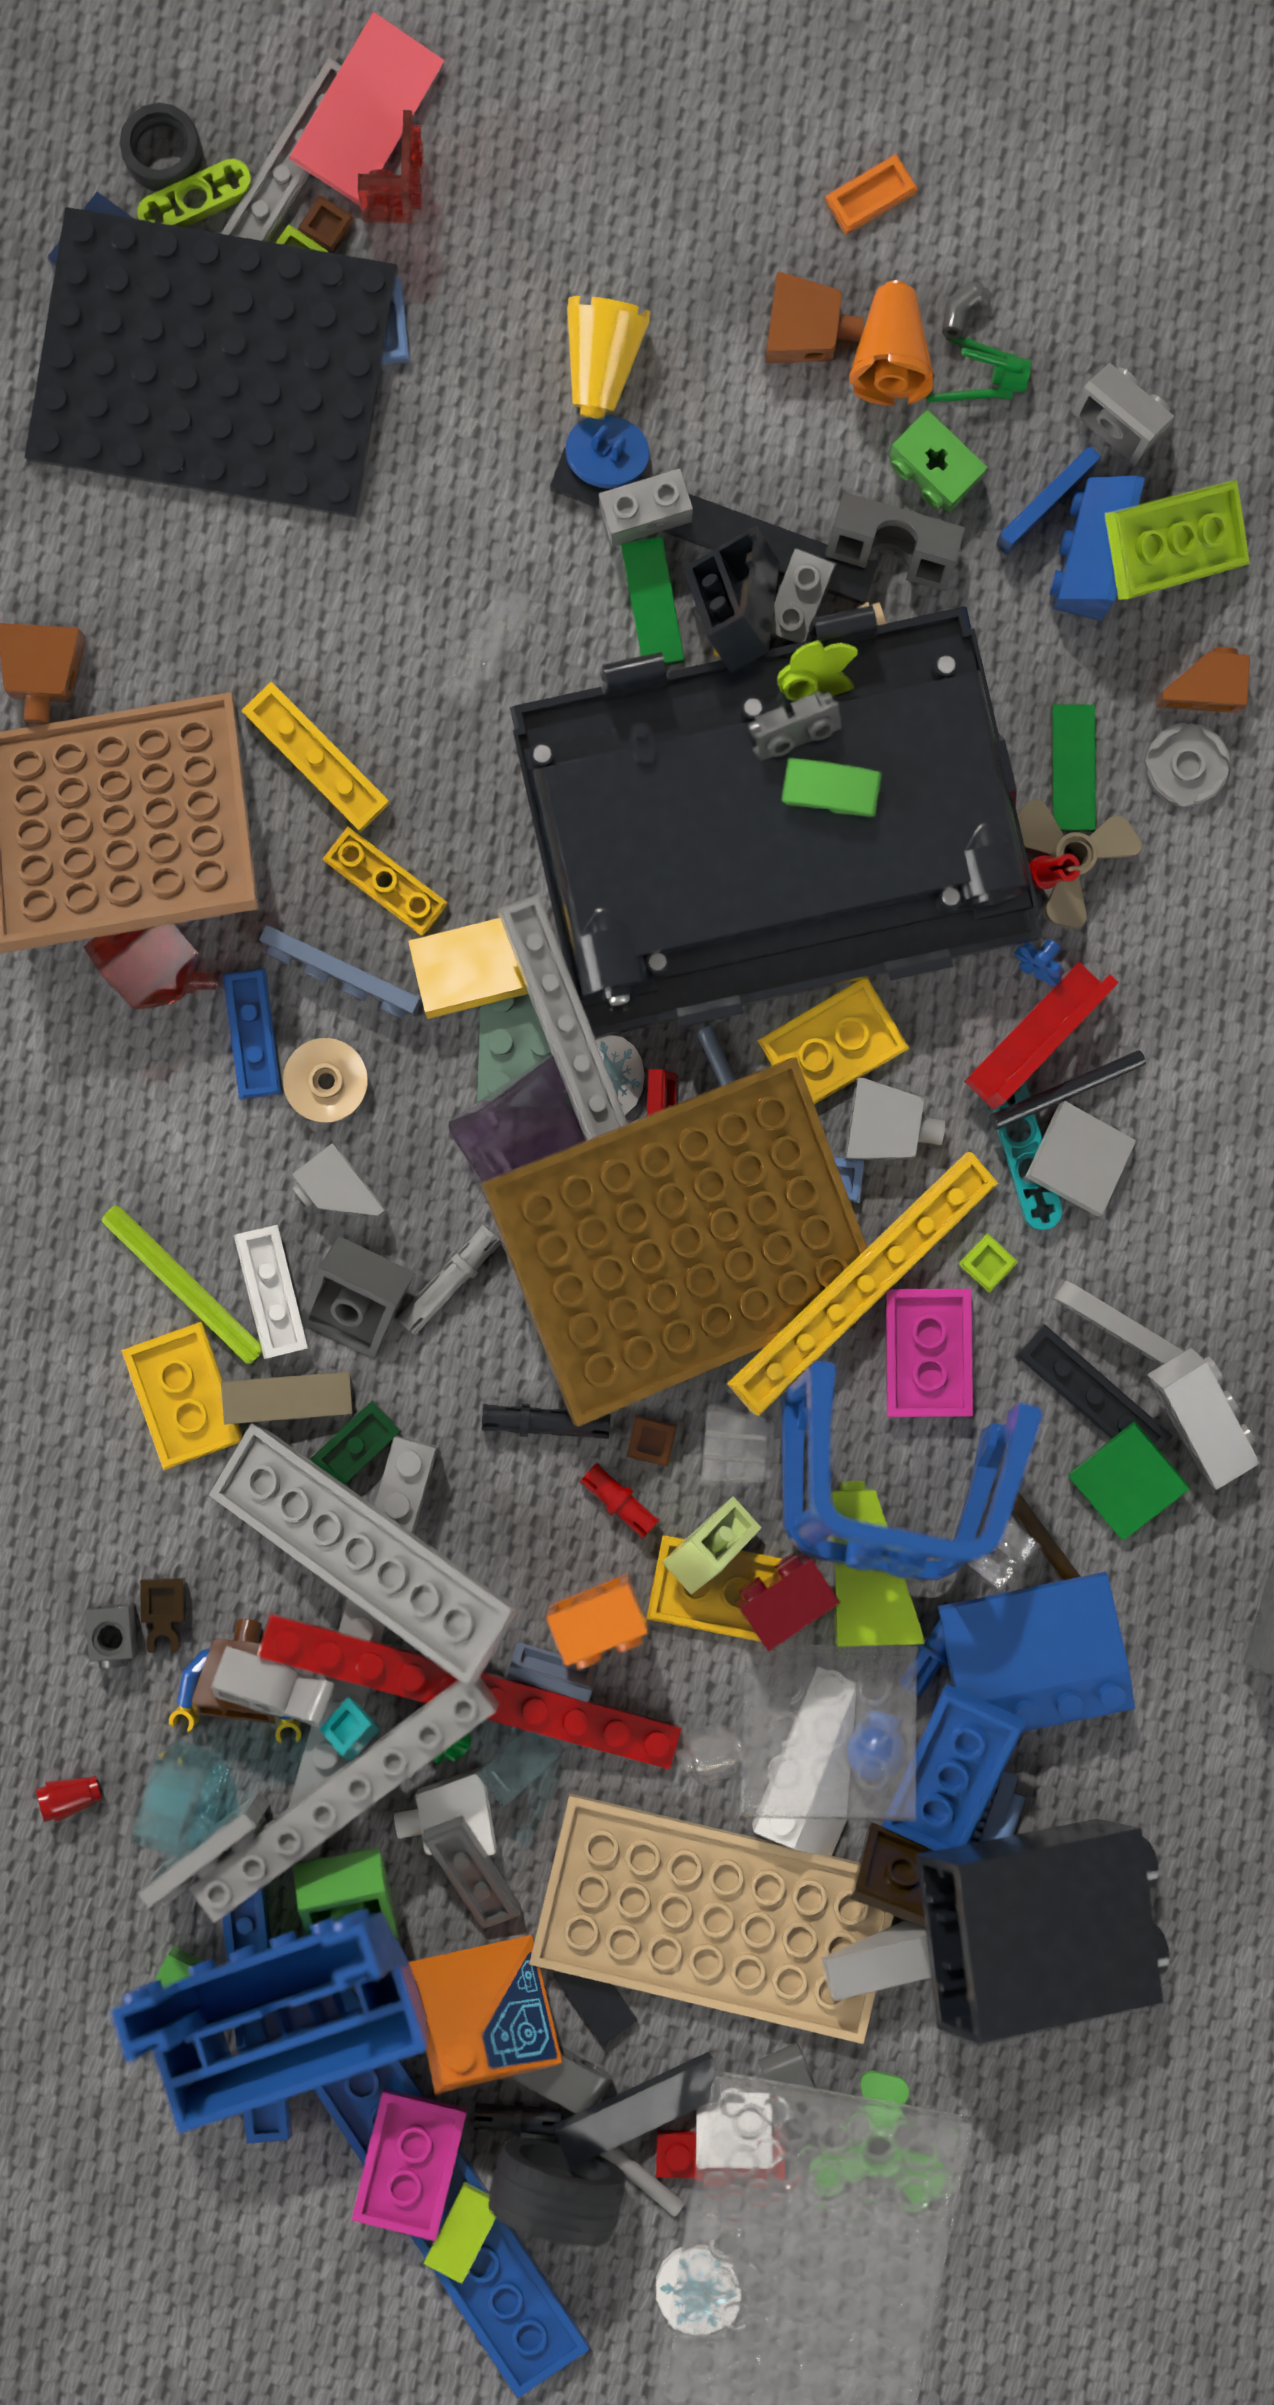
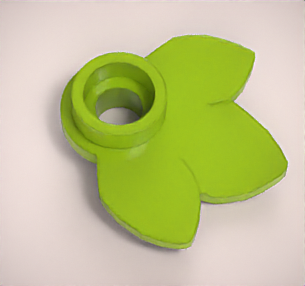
M819 641L806 644L792 655L790 664L779 673L777 677L778 687L791 701H798L818 691L822 695L829 692L831 697L853 689L854 684L842 670L858 654V651L855 647L842 643L831 644L826 648Z

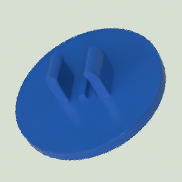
M605 415L604 419L586 418L573 427L566 442V458L570 468L579 478L597 487L618 488L633 483L643 474L649 460V445L644 434L633 423L618 416Z

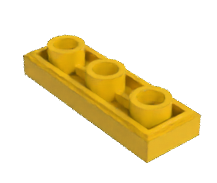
M350 827L345 829L322 859L422 937L425 936L449 905L443 898ZM382 875L392 876L393 881L389 887L382 888L378 886V879Z

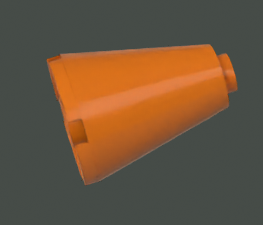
M899 280L889 281L876 290L849 375L850 385H854V393L857 397L869 403L883 406H895L893 398H908V404L916 403L927 397L933 389L934 374L917 293L908 284Z

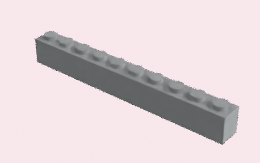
M397 1435L392 1443L375 1507L414 1534L439 1447ZM348 1598L339 1632L383 1643L387 1626ZM329 1676L325 1677V1680L335 1684V1688L321 1727L348 1697L356 1701L364 1710L369 1687ZM311 1726L288 1807L349 1762V1760L337 1752L320 1732L319 1729L321 1727ZM326 1840L298 1861L307 1863L311 1859L321 1858Z

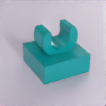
M348 1697L319 1730L342 1757L352 1761L357 1754L364 1751L363 1748L373 1737L378 1736L380 1728L356 1701Z

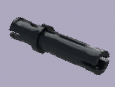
M522 1403L521 1407L483 1404L481 1431L520 1433L519 1437H528V1434H551L609 1439L611 1413L581 1426H575L568 1410L530 1407L529 1403Z

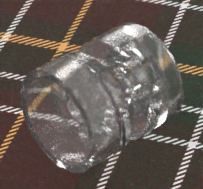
M1008 1520L1002 1541L993 1551L977 1560L965 1563L1001 1592L1005 1593L1019 1579L1018 1568L1020 1566H1029L1043 1547ZM1001 1550L1007 1557L998 1564L993 1559L996 1557L997 1552Z

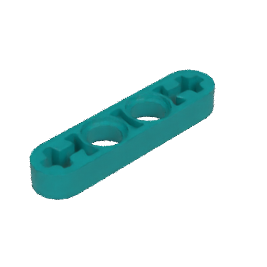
M1025 1082L1013 1093V1104L1030 1097ZM1007 1101L1004 1102L995 1111L991 1108L992 1114L999 1111L1000 1109L1008 1107ZM1033 1114L1023 1119L1030 1128L1029 1136L1023 1142L1012 1141L1007 1135V1126L997 1131L1025 1223L1032 1229L1047 1230L1054 1227L1060 1221L1062 1206L1059 1195L1050 1190L1040 1193L1042 1203L1044 1205L1051 1204L1053 1208V1213L1047 1215L1048 1222L1042 1223L1040 1217L1033 1218L1031 1215V1210L1037 1207L1035 1196L1031 1195L1026 1199L1023 1191L1037 1189L1041 1185L1035 1182L1028 1183L1023 1181L1018 1173L1020 1163L1025 1159H1034L1042 1141L1036 1116Z

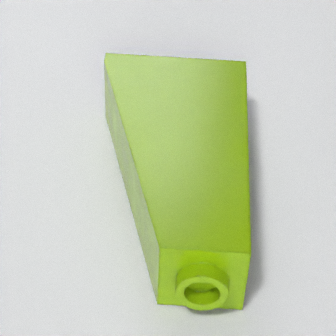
M840 1481V1489H830L831 1503L841 1516L854 1521L888 1527L876 1490L865 1488V1481ZM832 1535V1542L848 1545V1541ZM832 1563L833 1592L841 1602L834 1607L835 1643L838 1647L924 1644L923 1633L905 1578Z

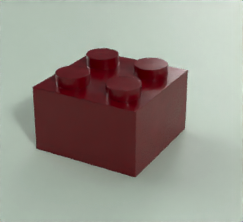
M793 1552L773 1566L777 1572L768 1579L762 1581L758 1576L738 1590L741 1597L735 1600V1603L768 1652L841 1603L808 1555L803 1554L799 1557Z

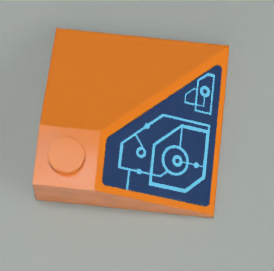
M532 1935L409 1962L427 2016L426 2052L436 2094L562 2064L541 1970L538 1966L529 1965L534 1945Z

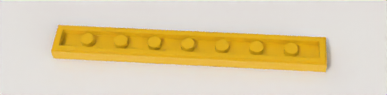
M966 1152L741 1369L727 1385L747 1408L759 1417L805 1370L970 1212L998 1182L972 1152Z

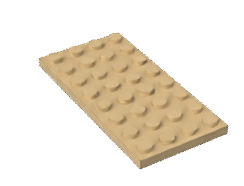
M569 1793L529 1965L864 2044L876 1991L837 2001L832 1999L821 1958L891 1927L894 1915L850 1899L859 1862L829 1855H815L792 1849L780 1843Z

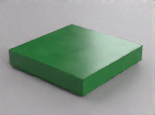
M1135 1421L1068 1473L1071 1481L1123 1541L1190 1490L1189 1484Z

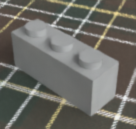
M1190 1348L1147 1374L1198 1471L1216 1490L1260 1464L1253 1451V1448L1258 1444L1245 1424L1240 1426L1235 1416L1240 1412V1409L1227 1390L1223 1392L1217 1381L1223 1377L1217 1365L1209 1356L1203 1359Z

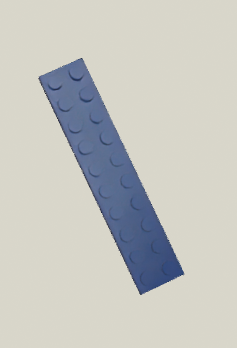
M349 1988L340 1992L346 2012L362 2007L358 1993ZM402 2059L314 2088V2091L363 2165H365L383 2089H392L427 2098ZM459 2146L438 2232L464 2181L490 2194ZM497 2218L492 2224L462 2284L432 2269L517 2399L589 2350V2342L515 2230ZM410 2235L425 2258L434 2241Z

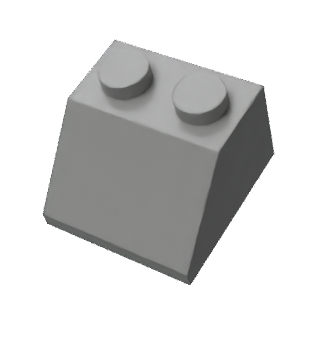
M1109 363L1084 386L1072 414L1136 466L1168 428L1174 415L1169 412L1170 408L1162 398L1155 394L1148 395L1137 385L1136 378L1128 370L1122 367L1117 369Z

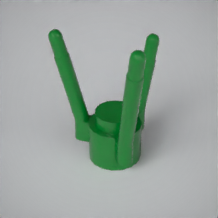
M946 337L948 341L964 347L961 350L962 356L992 365L991 383L998 384V388L929 394L926 397V401L931 403L988 398L1011 400L1013 391L1024 393L1031 370V359L1005 353L965 337Z

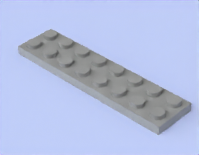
M250 1424L209 1496L466 1685H474L519 1611L260 1424Z

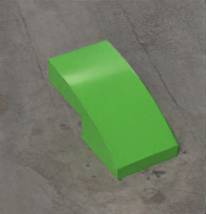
M789 758L782 802L792 806L829 809L833 813L875 817L882 774L877 771Z

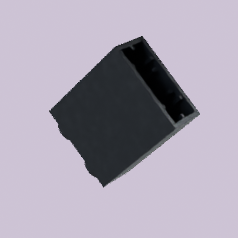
M1092 1819L916 1854L938 2030L982 2045L1164 2003L1160 1975L1164 1974L1169 1967L1170 1954L1164 1933L1153 1922L1149 1890L1158 1881L1159 1866L1151 1843L1143 1837L1142 1828L1102 1819Z

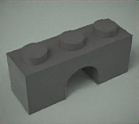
M843 492L825 556L865 568L868 557L873 552L878 550L894 551L900 554L908 564L906 580L946 592L957 560L965 527Z

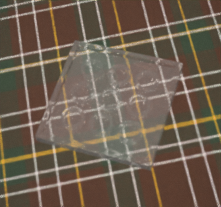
M746 1644L741 1788L742 1818L916 1821L917 1646L838 1647L837 1645L780 1644L768 1652L763 1644Z

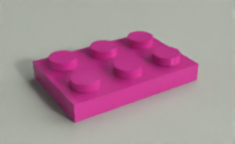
M889 1289L885 1293L886 1417L973 1416L971 1289Z
M384 2088L351 2220L436 2241L468 2108Z

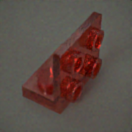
M403 110L401 175H394L392 172L382 169L372 170L368 174H358V195L363 222L413 224L414 209H422L420 169H423L424 147L423 142H421V125H414L412 110Z

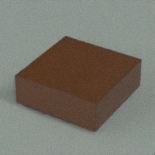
M319 195L297 230L330 253H335L355 223V218Z
M636 1415L626 1457L668 1467L677 1425Z

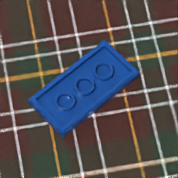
M945 1684L884 1818L882 1827L933 1851L969 1844L1024 1729L1026 1719Z

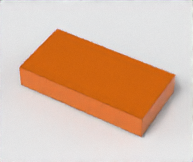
M895 154L825 196L824 201L845 235H848L917 194L918 188L898 155Z

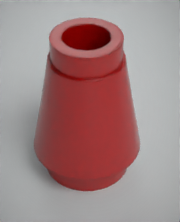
M96 1776L45 1782L46 1786L36 1789L44 1822L55 1820L58 1823L94 1805V1803L102 1801Z

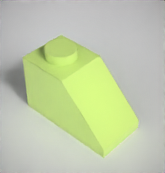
M733 1496L691 1533L662 1563L687 1591L692 1594L716 1576L762 1527Z

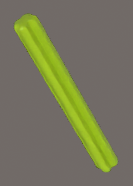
M115 1205L104 1214L101 1219L102 1223L245 1363L251 1364L261 1356V1344L120 1206Z

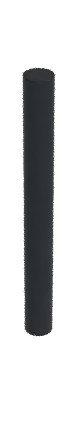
M1140 1050L1132 1052L990 1114L991 1124L995 1130H999L1145 1066V1057Z

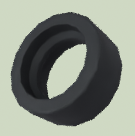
M158 102L142 106L133 112L123 125L119 142L123 160L136 182L149 190H162L196 174L200 169L203 149L197 128L187 113L176 106ZM164 125L176 128L183 135L186 143V150L182 159L172 167L161 170L145 166L137 153V145L141 136L153 127Z

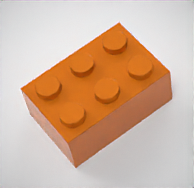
M628 1573L549 1605L546 1615L565 1666L575 1663L577 1669H582L602 1660V1652L615 1646L618 1653L642 1644V1635L648 1633L647 1619Z

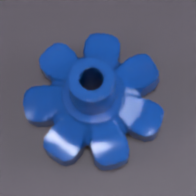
M1047 939L1040 950H1037L1031 943H1025L1014 952L1015 957L1021 961L1018 966L1026 974H1031L1034 971L1035 978L1046 982L1050 986H1057L1061 981L1060 975L1063 972V968L1059 963L1053 961L1061 950L1055 941Z

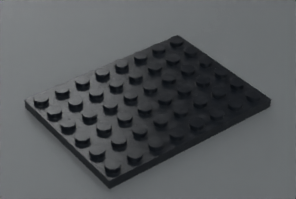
M65 207L24 458L27 461L356 518L398 274L397 264Z

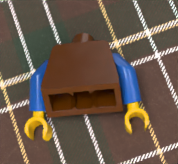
M238 1619L233 1640L214 1639L210 1649L201 1650L183 1670L177 1697V1704L180 1706L169 1718V1724L172 1728L177 1725L179 1714H183L189 1719L187 1732H190L197 1725L199 1715L276 1724L278 1717L281 1720L277 1724L276 1740L282 1743L281 1730L285 1727H292L297 1733L296 1742H299L302 1733V1726L299 1720L288 1716L270 1715L216 1698L211 1688L226 1646L258 1656L261 1645L259 1643L262 1627L260 1622L251 1619Z

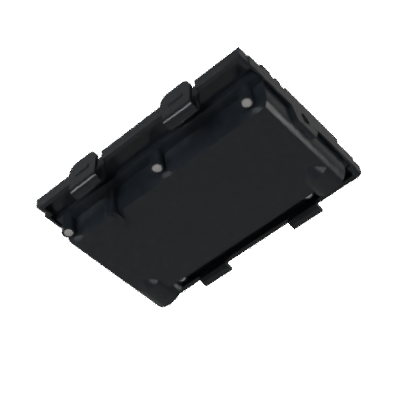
M873 605L813 618L809 626V633L811 636H817L816 641L822 643L824 648L831 644L842 643L855 647L858 651V654L842 670L852 680L854 688L845 693L832 696L833 702L838 704L842 729L833 732L825 739L810 741L793 748L785 755L773 756L763 761L760 760L757 742L753 740L748 724L755 722L754 717L783 707L788 719L795 717L791 708V703L795 701L789 700L780 691L777 677L790 664L792 655L802 646L809 644V641L768 649V652L760 656L754 663L742 666L730 673L724 662L719 660L669 671L668 678L662 652L603 664L600 674L602 681L606 682L605 692H602L601 687H596L510 707L514 725L513 735L563 958L594 1038L679 1020L680 1028L743 1014L742 1006L884 974H888L889 980L893 981L953 967L952 959L1037 941L1043 937L1038 919L1040 914L1016 811L1017 788L1006 740L998 732L975 628H971L967 607L954 608L882 625H877ZM789 758L839 764L880 772L882 775L875 817L833 813L829 809L792 806L782 802Z

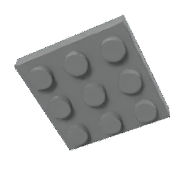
M260 1791L154 1872L138 1893L148 1908L159 1900L164 1906L185 1890V1886L192 1881L191 1878L195 1874L201 1879L221 1863L220 1859L226 1855V1851L230 1847L236 1852L256 1836L255 1833L266 1820L263 1814L270 1805Z

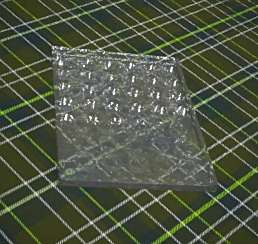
M715 2070L655 2383L653 2403L664 2405H916L973 2125L972 2118L965 2115Z

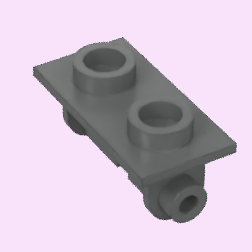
M818 691L815 694L791 703L795 717L788 719L783 707L754 717L755 722L748 724V728L753 740L757 742L760 760L763 761L773 756L785 755L795 747L813 740L825 739L833 732L842 729L838 704L833 702L831 694L828 692L822 695Z

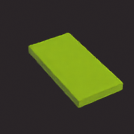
M1237 480L1226 481L1105 513L1119 600L1134 598L1250 564Z

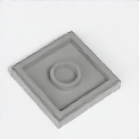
M1063 1101L1058 1104L1025 1177L1095 1216L1103 1215L1136 1140L1072 1104Z

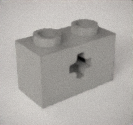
M681 469L599 493V507L612 546L692 522L693 508Z
M798 548L794 550L774 602L771 633L796 643L807 641L810 634V623L817 616L836 563Z

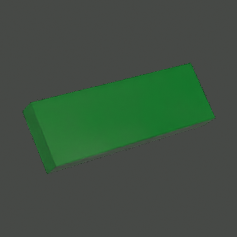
M663 537L621 544L640 656L662 652L665 666L684 663Z
M1053 704L1051 706V814L1062 832H1094L1096 830L1095 705Z

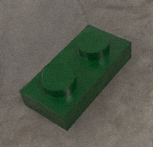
M372 1400L313 1455L310 1460L346 1485L402 1430Z

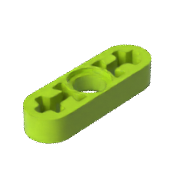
M223 160L145 197L138 206L137 217L139 220L147 221L152 218L150 211L158 208L161 213H164V222L162 224L188 227L241 202L252 184L249 169L240 160ZM233 172L236 178L241 177L238 188L232 189L230 184L224 185L227 183L226 175ZM209 181H214L220 195L219 198L215 199L211 186L208 183ZM193 189H200L207 194L205 204L197 209H191L184 204L185 195ZM175 198L183 215L177 217L170 202L171 199Z

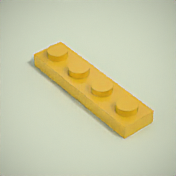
M272 682L241 710L243 715L360 833L390 805L389 800Z

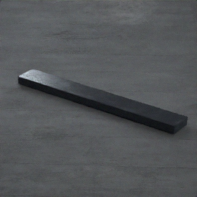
M564 448L550 484V491L600 509L599 493L615 488L597 487L579 478L570 468L566 458V448ZM640 476V477H639L636 481H634V482L641 481V480H644V479H647V478H645V477H643V476ZM689 493L693 508L692 522L661 531L710 550H715L757 525L779 560L778 575L785 576L794 550L798 548L836 563L826 592L863 605L879 564L868 559L866 567L863 568L826 557L828 544Z

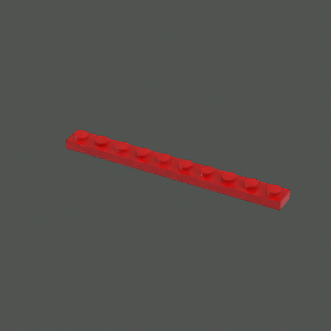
M273 1613L269 1615L258 1652L259 1658L428 1703L458 1680V1678L426 1655ZM483 1671L479 1676L499 1702L495 1713L486 1720L670 1770L682 1730L678 1725L592 1701L585 1702Z

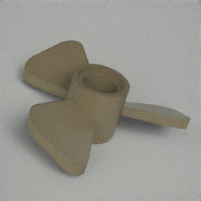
M1039 799L1030 800L1017 813L1025 849L1051 856L1052 858L1063 855L1064 849H1071L1077 853L1080 863L1078 867L1069 868V871L1080 870L1079 876L1074 881L1059 882L1054 886L1045 906V916L1052 924L1078 929L1084 925L1087 918L1079 878L1093 868L1097 859L1135 856L1141 851V840L1130 823L1121 816L1110 817L1090 836L1079 832L1069 833L1064 836L1047 805Z

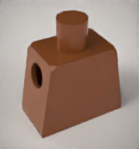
M777 272L765 363L831 362L833 360L836 340L860 342L864 317L840 314L842 292L840 290L790 274Z
M0 623V656L4 690L12 699L25 700L24 722L38 725L48 724L51 701L71 702L86 642V637L79 628Z

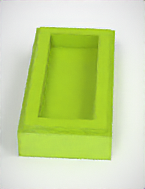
M464 2181L437 2234L436 2241L433 2242L425 2257V2265L461 2284L463 2283L496 2219L488 2208V2193Z

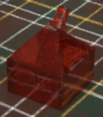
M176 924L94 937L83 946L100 974L132 1009H147L167 1005L181 1000L186 994H193L195 990H215L217 986L215 973L195 972L194 966L198 952Z

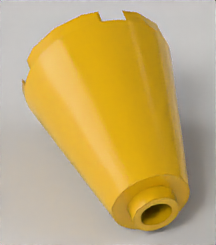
M581 296L569 297L567 305L572 404L580 408L579 415L604 419L605 412L612 413L616 408L650 323L651 311L645 310L638 315L639 306L600 297H592L591 305H580Z

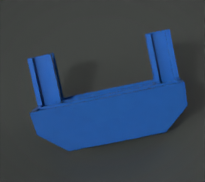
M367 1909L346 1915L339 1921H336L335 1917L311 1925L312 1934L296 1938L295 1932L292 1931L270 1939L271 1948L256 1952L254 1945L229 1953L230 1962L215 1966L213 1959L188 1967L189 1976L163 1986L159 1979L139 1986L134 1991L122 1995L124 2003L110 2010L126 2064L137 2060L153 2050L178 2134L427 2051V2016L410 1964L382 1912L369 1915ZM356 1986L362 2007L346 2012L340 1991ZM260 2018L266 2039L230 2051L224 2030Z

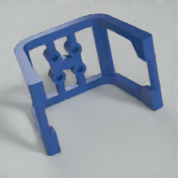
M821 1361L813 1363L782 1395L783 1527L790 1542L801 1553L817 1560L842 1564L854 1569L887 1573L899 1578L940 1580L957 1572L965 1562H972L988 1555L1002 1541L1042 1419L1040 1408L1019 1403L1008 1411L1007 1420L1004 1425L991 1423L981 1431L967 1496L953 1540L850 1520L841 1516L834 1509L830 1500V1425L835 1364ZM808 1424L810 1508L803 1513L804 1440ZM1005 1445H1007L1003 1466L983 1532L974 1540ZM831 1534L848 1541V1545L822 1539ZM927 1557L935 1558V1559H940V1560H939V1561H927Z

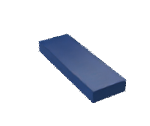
M1087 447L1001 531L996 545L1007 555L1096 468L1101 456L1092 447Z
M261 968L222 974L239 1099L282 1094L266 969Z

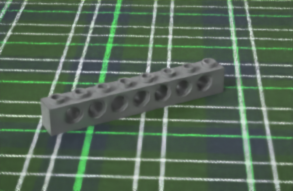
M480 1677L474 1685H466L458 1679L357 1755L352 1761H349L255 1833L256 1836L236 1852L233 1849L220 1859L221 1863L201 1879L197 1876L188 1889L214 1923L495 1713L499 1705L498 1700Z

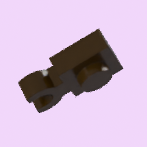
M185 1577L143 1578L140 1580L141 1623H153V1631L150 1632L146 1641L147 1650L149 1653L156 1652L157 1638L160 1635H165L171 1641V1652H177L181 1647V1636L174 1628V1622H184L186 1620Z

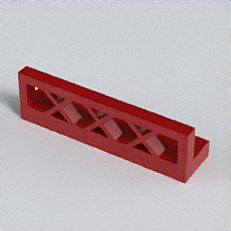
M1078 962L964 1082L995 1111L1013 1095L1119 982L1111 974L1100 982L1085 966Z

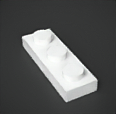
M278 1225L236 1234L234 1238L264 1359L308 1349Z

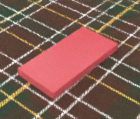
M373 12L288 159L361 206L445 60Z

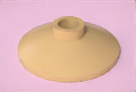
M332 1038L314 1039L298 1047L288 1059L283 1073V1088L290 1105L303 1117L320 1123L336 1122L351 1115L362 1103L368 1086L366 1066L360 1055L348 1044ZM324 1074H331L335 1079L333 1087L327 1090L322 1089L319 1085L320 1077Z

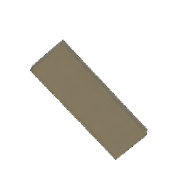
M349 1372L221 1382L224 1425L352 1414Z

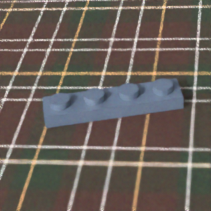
M266 925L259 939L264 946L268 947L266 955L286 965H289L291 959H294L306 965L304 973L324 983H327L329 977H332L344 983L343 992L359 1000L365 1001L367 995L383 1002L380 1007L381 1010L403 1020L406 1013L416 1017L421 1007L422 1001L419 997Z

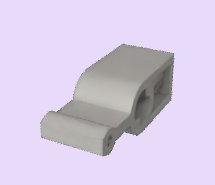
M226 1646L211 1688L216 1698L270 1715L288 1716L310 1725L321 1727L335 1684L324 1679L299 1673L287 1665L259 1658L256 1655Z

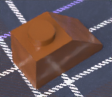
M1233 647L1213 648L1212 652H1207L1158 696L1156 708L1240 713L1247 706L1250 655L1238 654V649Z

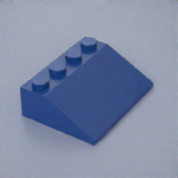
M1107 1572L938 1606L952 1687L1026 1719L1022 1732L1136 1709L1130 1670Z

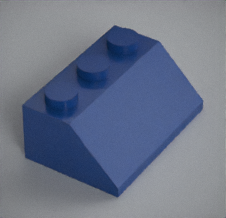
M1090 477L1087 479L1082 491L1075 489L1069 508V514L1076 516L1072 531L1065 529L1059 549V555L1066 556L1062 571L1055 570L1049 589V595L1056 596L1053 609L1102 621L1114 603L1117 594L1105 513L1138 505L1145 480L1144 477Z

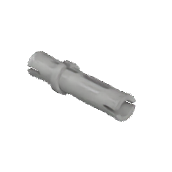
M483 1224L458 1252L454 1250L449 1255L451 1260L416 1298L396 1316L398 1321L416 1336L431 1317L439 1311L469 1277L472 1279L476 1277L479 1273L477 1269L503 1242Z

